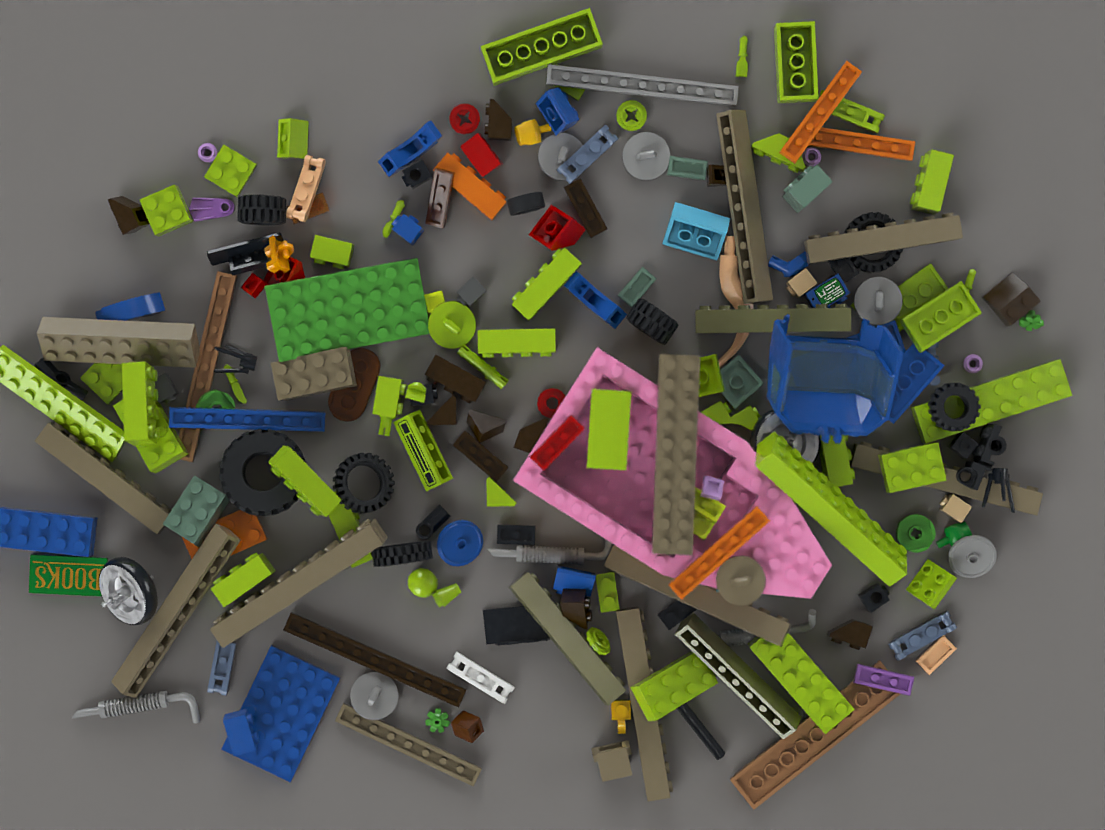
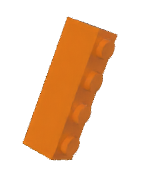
M447 152L433 169V172L436 168L455 172L452 188L493 221L507 204L505 201L506 196L499 190L494 192L490 188L491 184L486 179L482 178L480 180L475 176L477 172L469 165L467 167L463 166L460 163L462 159L454 153L450 155Z

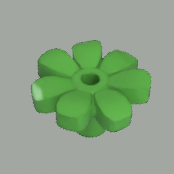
M1030 310L1026 317L1019 319L1020 327H1025L1027 331H1032V327L1039 329L1044 326V320H1041L1040 315H1035L1034 310Z
M436 708L435 713L429 711L427 716L430 719L425 720L427 726L431 725V732H435L438 729V732L442 733L444 732L443 726L448 727L450 721L446 720L449 716L448 713L444 712L441 714L440 708Z

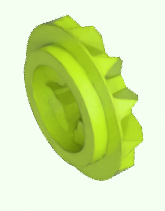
M629 100L619 106L616 119L621 128L627 131H637L645 124L647 112L641 103ZM637 110L635 114L637 121L631 119L626 122L628 118L627 112L632 113Z
M591 627L586 632V639L590 643L589 646H592L593 651H597L599 655L605 656L610 652V642L601 630Z

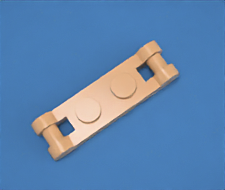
M310 155L305 156L294 195L286 212V218H297L301 222L307 221L325 168V159H315ZM311 166L316 167L315 171L310 170Z

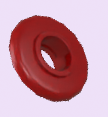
M555 388L544 390L538 397V410L545 417L553 418L565 399V394ZM549 398L558 400L556 409H550L547 406Z

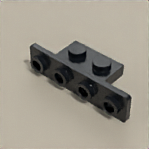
M279 232L207 251V256L212 266L229 262L230 271L233 276L267 267L266 263L269 262V259L265 254L264 248L270 245L269 238L275 236L280 242L284 240Z

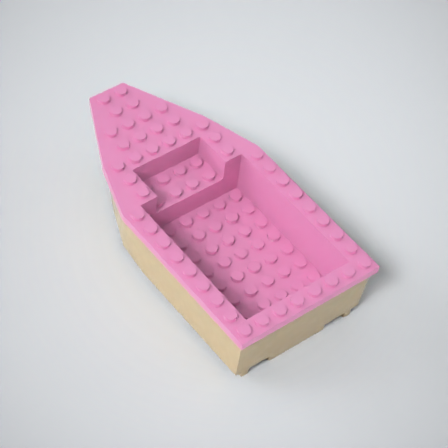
M596 348L529 456L570 414L585 430L544 471L528 456L513 481L660 574L676 578L752 509L758 506L770 522L729 558L747 556L760 564L766 579L762 594L811 599L832 564L793 500L755 466L756 452L748 442L699 411L695 487L700 490L702 489V482L705 476L724 480L722 497L719 502L724 504L726 508L705 540L693 534V555L652 553L658 385L601 349ZM592 389L631 391L626 470L587 468ZM720 566L700 584L717 588L716 575Z

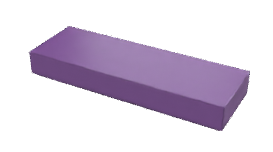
M857 664L853 683L910 696L915 677Z

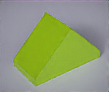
M490 476L486 479L487 507L515 506L517 504Z

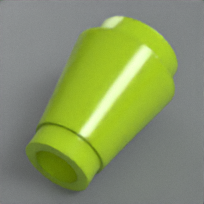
M457 583L435 590L432 597L440 608L441 606L445 607L462 592Z

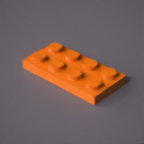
M242 510L220 518L216 522V524L229 528L241 540L231 556L268 540L258 516L248 514ZM182 537L192 559L200 547Z

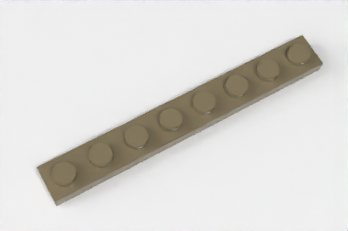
M343 703L335 719L336 722L473 787L482 770L481 767L382 720L365 719L357 714L352 706Z

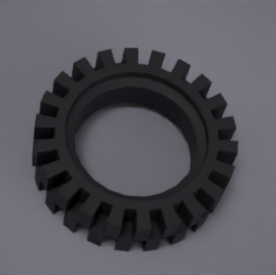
M869 212L855 218L846 230L858 228V231H860L867 225H878L883 228L886 223L895 222V220L889 218L887 214ZM903 249L888 251L879 260H869L863 256L849 257V259L861 271H868L869 273L880 272L894 265L900 258Z
M358 453L345 459L339 464V468L335 470L336 476L333 477V482H335L333 490L336 489L337 493L335 494L342 500L340 504H344V508L347 510L351 509L352 512H360V514L370 513L385 506L386 502L391 499L390 495L394 492L392 486L395 485V481H392L394 474L389 471L391 467L385 465L386 461L379 459L380 456H373L372 453ZM357 466L370 467L379 477L380 489L372 500H359L348 489L349 473Z
M416 541L376 548L372 551L374 567H384L432 559L431 541Z

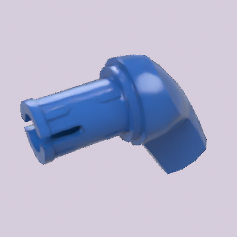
M806 251L788 262L772 255L768 263V267L782 272L784 277H792L810 265L807 263Z

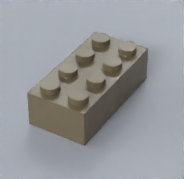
M347 347L299 356L294 360L271 362L278 401L284 402L357 386L351 352Z

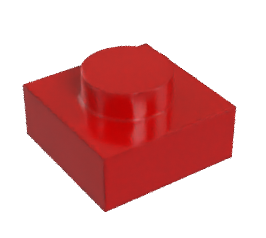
M251 273L241 288L256 299L267 283L254 273Z

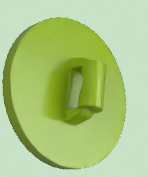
M446 301L436 306L431 312L428 320V330L430 336L438 345L449 349L460 348L464 344L466 345L474 336L476 320L473 312L466 305L457 301Z

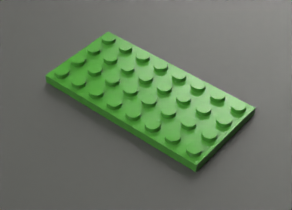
M418 258L265 285L279 362L294 360L299 356L341 347L352 349L430 334Z

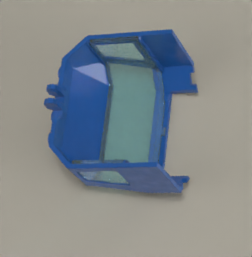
M789 314L784 316V320L777 319L774 321L769 350L766 397L775 414L791 433L802 435L803 433L821 435L824 443H829L831 434L833 435L834 442L840 443L842 435L852 437L867 436L889 420L904 352L887 327L880 324L877 327L869 324V320L863 318L858 339L786 335L790 318Z

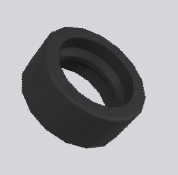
M542 192L528 193L507 200L509 213L512 216L533 212L545 207Z

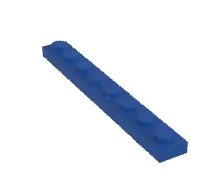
M169 407V427L325 432V411Z

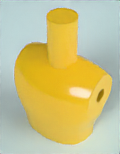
M536 119L524 121L514 127L515 136L520 146L540 143L541 133L552 130L549 124L539 126Z

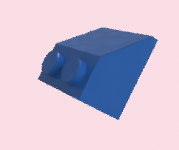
M560 87L546 91L536 102L537 107L556 136L574 126L580 120L576 109L570 105L566 93L561 91Z
M558 565L553 589L556 590L557 594L561 595L563 588L586 589L587 596L591 597L596 575L593 572Z

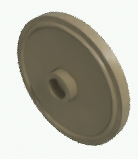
M731 557L718 569L716 575L717 589L720 595L731 604H750L761 596L765 588V573L760 564L750 557Z

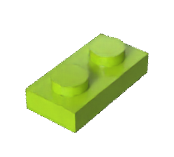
M614 572L595 574L601 613L620 610Z

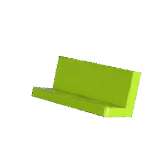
M293 118L279 119L277 158H305L308 151V121Z

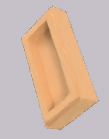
M943 635L915 661L930 675L957 648Z

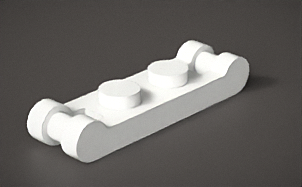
M456 651L453 656L454 660L448 664L447 669L505 704L508 700L507 696L510 692H513L515 687ZM461 662L466 665L463 671L458 668ZM498 686L503 687L501 693L496 692Z

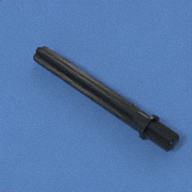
M685 703L678 707L677 710L715 759L719 760L724 757V750L689 705Z

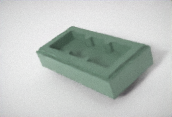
M670 156L667 175L705 181L708 161Z
M642 266L617 296L632 308L657 278Z

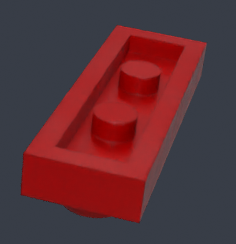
M570 414L529 457L544 471L585 428Z

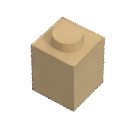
M805 268L786 282L788 285L786 289L792 297L796 296L799 298L815 286L817 282L807 268Z
M950 493L948 496L945 495L939 503L941 505L939 510L959 523H962L972 508L963 500Z

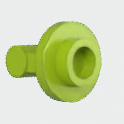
M419 382L409 384L405 398L424 403L426 387Z

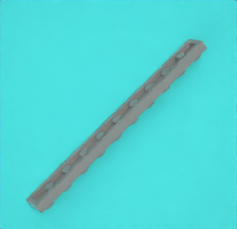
M548 64L546 85L728 106L737 105L739 86L551 64Z

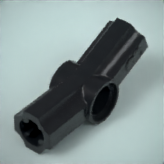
M41 358L34 365L35 368L83 401L88 391L70 381L69 374L59 371L50 361H44V358Z

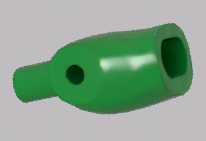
M965 521L949 525L944 528L946 537L936 541V545L938 548L948 544L952 547L961 538L971 536V530Z

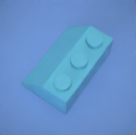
M675 202L662 244L717 261L728 231L730 218Z

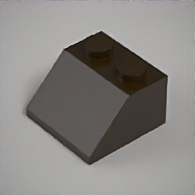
M1013 273L982 297L1006 327L1013 325L1041 302L1031 288Z

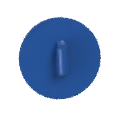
M467 520L451 522L444 527L437 539L439 556L444 562L452 566H464L471 563L479 555L483 546V535L480 529L474 523Z

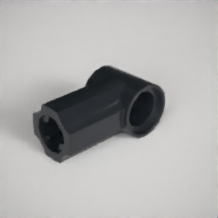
M439 504L417 525L416 534L421 539H428L451 517L450 514ZM422 525H427L430 528V533L426 536L419 533V528Z

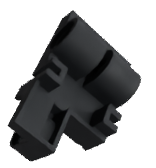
M996 424L983 426L979 435L981 437L980 443L973 450V455H975L974 462L966 461L965 467L960 468L956 473V479L959 483L973 490H978L985 470L992 471V465L995 463L989 461L991 455H1001L1006 450V441L999 436L1001 426ZM965 470L970 473V479L966 482L960 477L961 473Z

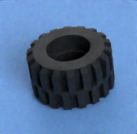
M242 195L238 197L237 221L250 225L273 226L285 224L287 199L273 195Z
M640 298L626 317L629 323L663 345L667 344L679 326L669 315L645 299Z
M948 383L941 385V387L935 389V393L931 394V401H928L930 406L928 412L932 416L931 420L936 423L935 425L943 430L963 431V429L970 428V425L976 422V417H979L978 409H981V404H978V401L980 399L975 395L976 392L970 389V386L963 385L962 383ZM953 395L960 397L964 403V411L956 419L948 417L944 410L946 399Z

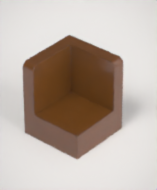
M461 711L451 722L455 736L470 743H473L484 732L480 717L466 711Z

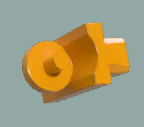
M271 236L269 238L270 245L264 248L266 256L272 259L266 263L267 269L273 273L279 270L286 273L290 270L288 258L294 253V246L285 240L280 242L275 236Z

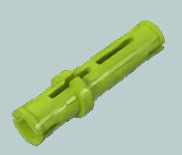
M465 344L457 352L459 356L480 371L486 380L489 379L501 390L508 383L509 380L502 376L496 370V367L490 366Z

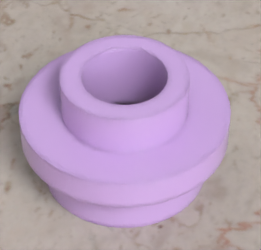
M204 143L198 149V156L204 162H212L217 156V149L211 143ZM211 150V155L205 156V151Z
M814 147L807 148L802 154L804 164L807 166L811 165L812 167L819 164L821 161L820 151ZM809 154H813L815 156V159L813 161L808 159Z
M968 355L963 361V367L968 373H977L982 369L983 362L978 355ZM971 360L975 361L976 363L975 367L973 368L969 365Z

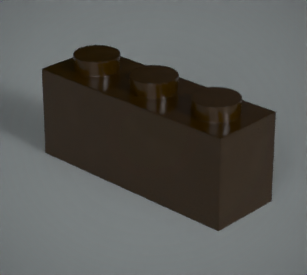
M438 355L434 356L424 374L428 376L427 380L435 385L438 382L445 386L444 390L451 394L455 392L461 394L460 399L469 404L472 401L476 403L487 383Z

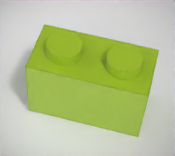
M315 235L310 258L314 259V263L325 265L326 262L333 263L332 267L344 270V266L349 267L354 244Z

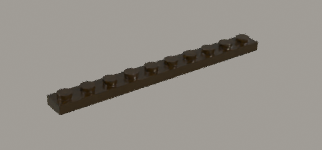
M292 612L283 629L285 632L458 708L467 690Z

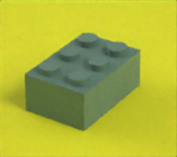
M810 165L798 176L799 181L795 179L783 190L785 194L782 197L799 213L833 181L818 165L814 168Z
M194 475L163 525L200 547L230 500L224 493Z

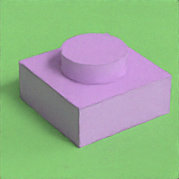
M705 476L702 482L701 497L720 501L724 480Z

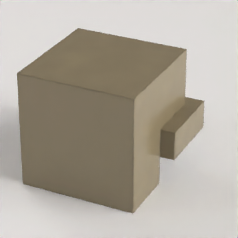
M629 740L591 748L594 763L598 762L602 782L632 775L628 755L632 754Z

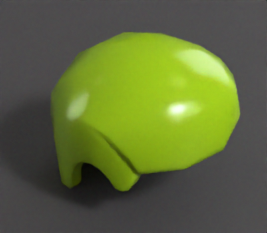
M418 568L413 570L408 576V588L417 597L427 598L432 596L435 590H437L438 580L433 572L428 569Z

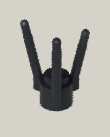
M225 345L227 349L217 346L214 348L222 353L240 358L239 366L243 367L214 369L215 373L248 374L249 370L254 371L257 356L229 345Z
M992 468V473L988 474V483L982 507H986L992 481H994V484L1001 485L1003 502L1006 501L1007 489L1011 512L1015 513L1008 468Z

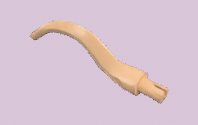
M726 236L724 255H720L719 278L721 290L735 309H738V305H750V309H754L753 303L744 304L741 281L738 274L737 256H735L734 236ZM749 332L736 333L732 346L718 360L720 368L738 352L746 341Z

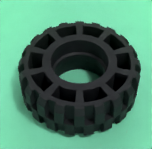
M256 429L234 439L228 449L226 448L223 459L220 462L219 477L224 493L240 510L256 516L277 515L288 510L298 501V492L295 489H289L284 484L285 479L281 477L280 482L273 489L259 491L249 485L245 475L246 467L251 459L259 455L273 457L283 445L290 447L306 463L298 445L287 435L271 429Z

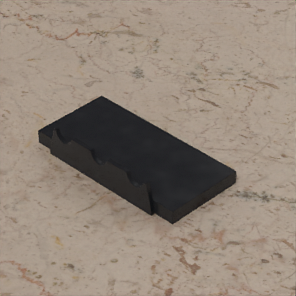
M524 606L483 610L486 645L495 644L500 646L550 640V637Z

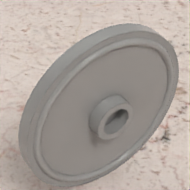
M651 132L638 133L631 137L624 146L622 154L623 164L629 174L637 179H656L666 171L669 165V147L665 140L657 134Z
M560 133L557 136L555 134L550 135L542 142L538 151V162L541 169L553 179L566 180L567 178L563 174H559L557 169L583 145L576 137L567 133ZM571 166L568 167L572 173L575 171Z
M872 277L865 280L857 288L854 296V306L862 319L869 320L870 324L882 325L889 323L899 314L902 307V294L898 286L890 279Z
M979 535L961 538L954 543L948 554L951 569L957 575L965 578H975L986 574L992 569L997 559L994 544L989 539Z
M366 673L360 676L352 686L350 693L352 707L357 714L365 719H383L390 715L397 705V686L390 677L381 673Z

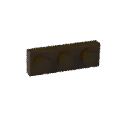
M581 178L565 186L564 190L590 238L608 230Z
M466 431L453 444L456 449L495 482L509 468Z

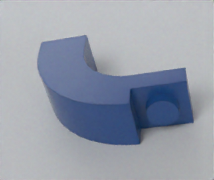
M429 121L407 141L387 152L378 163L388 177H390L429 151L438 143L437 141L442 135L434 123Z
M577 271L574 272L564 285L571 294L614 329L617 328L627 315L618 305L603 295Z
M158 292L108 305L96 311L95 314L97 319L130 321L165 311L161 294Z

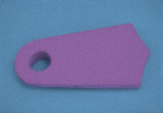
M192 198L188 210L196 222L229 216L234 211V204L229 199ZM228 204V210L223 211L222 205Z

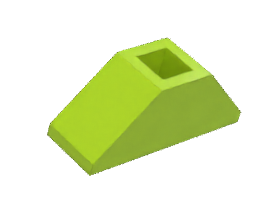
M780 133L753 142L751 145L754 154L760 157L764 155L770 157V161L777 165L783 163L788 166V170L794 173L803 172L806 167L802 155L794 164L779 153L789 140L788 137Z

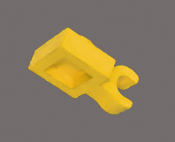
M615 700L611 703L612 720H617L618 734H626L625 720H631L630 700Z

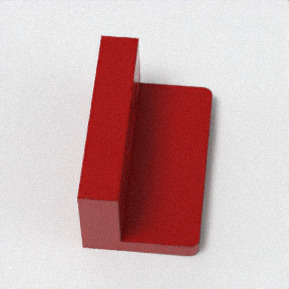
M481 133L475 134L460 146L482 177L503 165Z

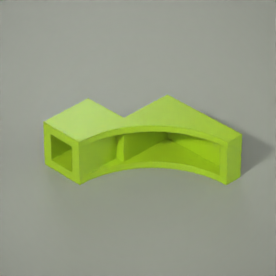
M721 401L701 411L702 414L720 425L737 424L750 431L753 430L758 418L761 417L757 409L751 406H747L730 416L728 414L731 412L726 402L722 403Z

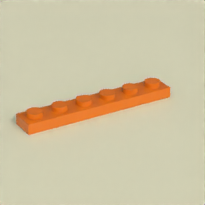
M848 61L844 63L779 152L781 155L794 164L797 162L862 71Z
M822 127L808 146L912 161L915 141Z
M756 506L668 585L682 600L767 525L770 520Z

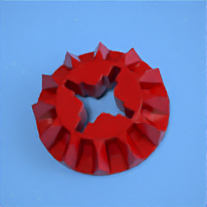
M459 104L450 113V125L457 133L464 135L472 133L479 126V112L470 104ZM470 112L468 119L472 124L465 122L461 125L462 120L458 114L465 116Z

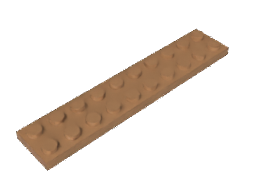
M880 660L871 666L887 670ZM852 681L840 692L855 710L826 735L808 716L799 723L795 732L785 739L780 738L729 778L753 810L898 697L900 693L860 685Z

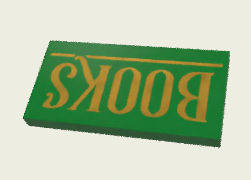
M31 554L29 593L101 596L99 574L102 567L108 562V558Z

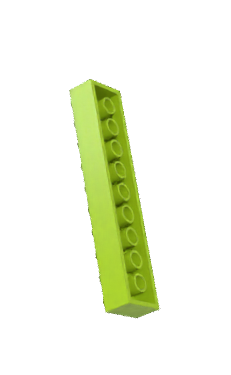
M774 431L757 444L755 466L889 587L907 575V550L905 547L894 541L891 534L883 531L876 521H872L863 509H859L850 497H846L837 485H833L828 481L825 474L817 471L809 460L806 461L796 448H792L783 436H779Z

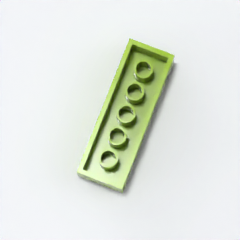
M588 8L481 46V51L493 85L496 86L547 68L548 64L555 65L601 49L603 43L591 9Z
M789 633L782 647L757 636L748 643L749 648L825 735L855 710Z

